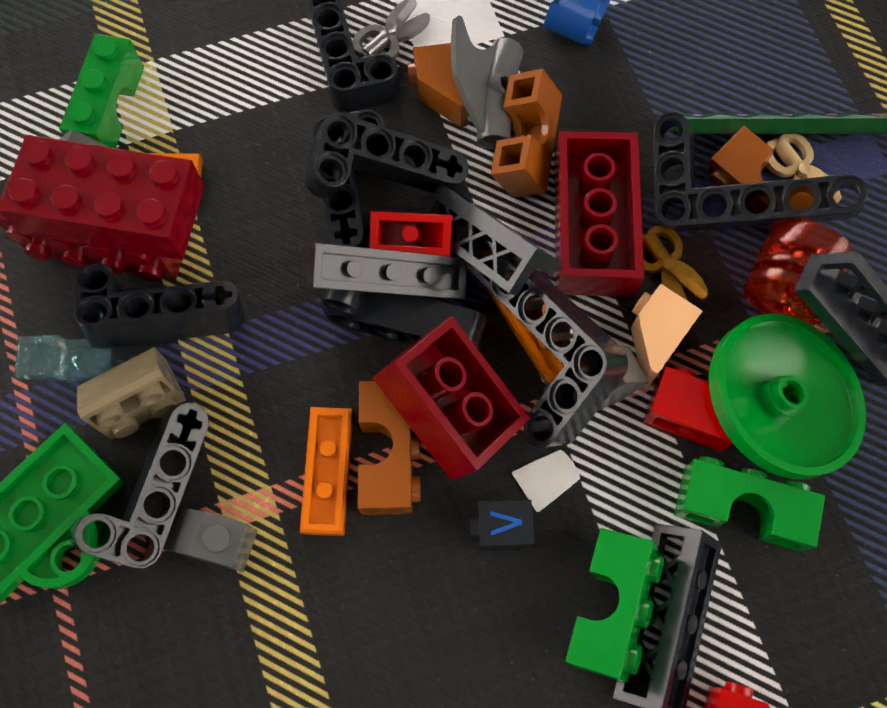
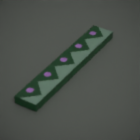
M680 113L688 120L693 134H736L743 126L747 127L754 134H887V113ZM672 127L678 133H683V128Z

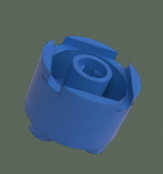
M554 0L550 4L543 27L590 48L611 0Z

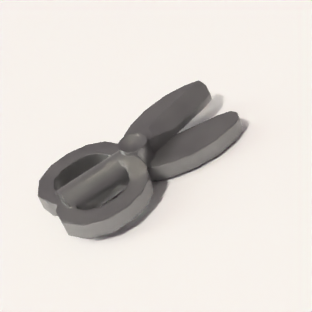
M416 0L400 2L387 17L385 28L377 24L368 25L355 34L352 41L355 54L360 58L375 55L391 45V49L386 55L391 56L395 60L400 50L399 43L420 34L428 26L430 15L423 13L405 22L416 8L417 2ZM376 35V37L372 39L369 43H367L363 48L361 47L362 43L368 37Z

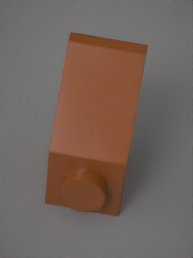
M451 43L413 47L414 63L407 64L410 87L417 86L419 101L459 127L468 126V112L452 76Z

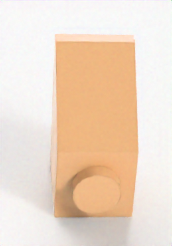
M662 284L658 286L652 296L645 292L632 310L637 315L631 327L638 363L648 380V386L651 385L702 312L701 309Z

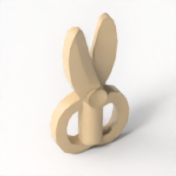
M783 134L779 139L767 142V145L774 149L786 165V167L780 165L772 154L766 167L774 175L781 178L791 177L792 179H801L804 176L808 178L828 176L819 168L810 165L814 159V152L810 143L800 134ZM790 143L795 145L801 151L803 155V160L799 157V155L796 153V151L793 149ZM837 191L833 196L836 203L842 199L840 191Z

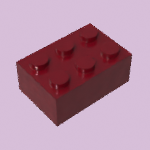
M453 316L427 332L372 377L450 480L477 471L530 419Z

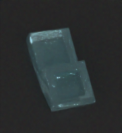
M60 335L19 337L14 376L20 379L87 382L110 370L112 348H95L86 339L65 340Z

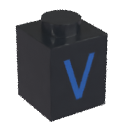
M532 500L478 501V514H470V540H479V551L532 549L534 546Z

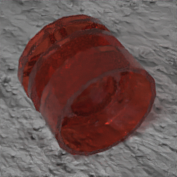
M788 219L778 222L769 231L759 252L760 258L752 266L751 273L743 285L744 295L754 307L764 314L788 315L803 320L812 326L822 324L823 322L794 289L810 255L854 252L848 240L837 231L820 223L803 219ZM850 268L839 270L848 273Z

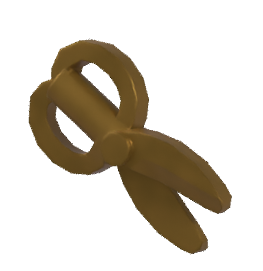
M654 226L648 231L647 235H642L643 245L655 261V263H649L644 260V272L648 274L661 272L662 285L685 300L687 298L682 285L697 298L705 300L708 296V291L703 279L692 267L679 261L683 249L680 236L673 229L665 226ZM663 236L672 243L674 252L671 255L658 237Z

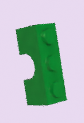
M94 34L59 127L63 135L70 130H74L110 148H116L123 129L117 117L118 96L134 97L144 70V65L131 39Z
M699 457V460L694 459L684 467L674 516L717 528L728 522L733 501H744L754 507L760 517L759 541L797 552H804L817 547L825 495L811 492V487L805 483L797 481L779 483L768 480V475L762 471L741 469L740 472L726 468L725 463L719 459Z
M600 528L589 572L597 580L617 586L619 604L616 611L604 620L595 621L577 616L566 663L624 683L628 682L629 674H637L642 657V647L637 646L641 627L648 628L653 610V601L648 600L652 582L658 584L664 563V558L658 556L659 549L654 541Z

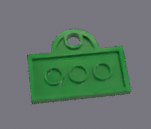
M66 423L57 429L0 482V603L24 580L31 585L46 589L71 587L85 579L100 560L99 557L81 552V561L75 569L66 571L62 566L64 553L74 547L70 540V530L75 520L83 515L95 513L125 481ZM98 521L88 523L83 529L82 538L89 547L97 546L104 539L103 529Z

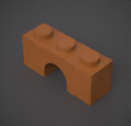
M543 68L510 75L503 108L512 119L515 138L498 140L496 142L490 175L512 198L544 194L547 191L563 95Z
M743 126L711 158L707 174H709V178L714 186L764 182L761 171L767 166L774 149L747 127ZM799 192L791 197L789 205L795 210L802 211L808 209L813 204L814 199L806 192ZM756 196L749 200L746 209L752 214H760L767 210L770 201L764 196ZM818 222L769 225L768 228L777 239L783 242L788 241L795 246Z
M359 381V425L362 433H382L392 440L393 447L389 456L382 462L371 465H358V510L361 515L413 514V502H421L420 476H412V460H420V439L416 434H412L410 426L375 381Z

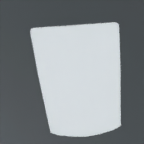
M562 450L556 451L512 472L527 498L532 500V506L536 512H540L580 479L573 461Z

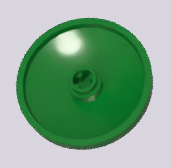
M762 314L745 320L730 330L718 343L709 368L711 401L720 425L731 442L744 456L767 472L795 480L817 478L836 471L850 461L857 452L865 431V400L853 367L843 352L829 337L816 327L798 318L783 314Z

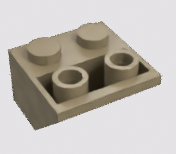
M155 347L77 386V412L80 419L110 439L127 437L135 433L139 429L140 424L152 418H162L166 412L186 401L167 360Z

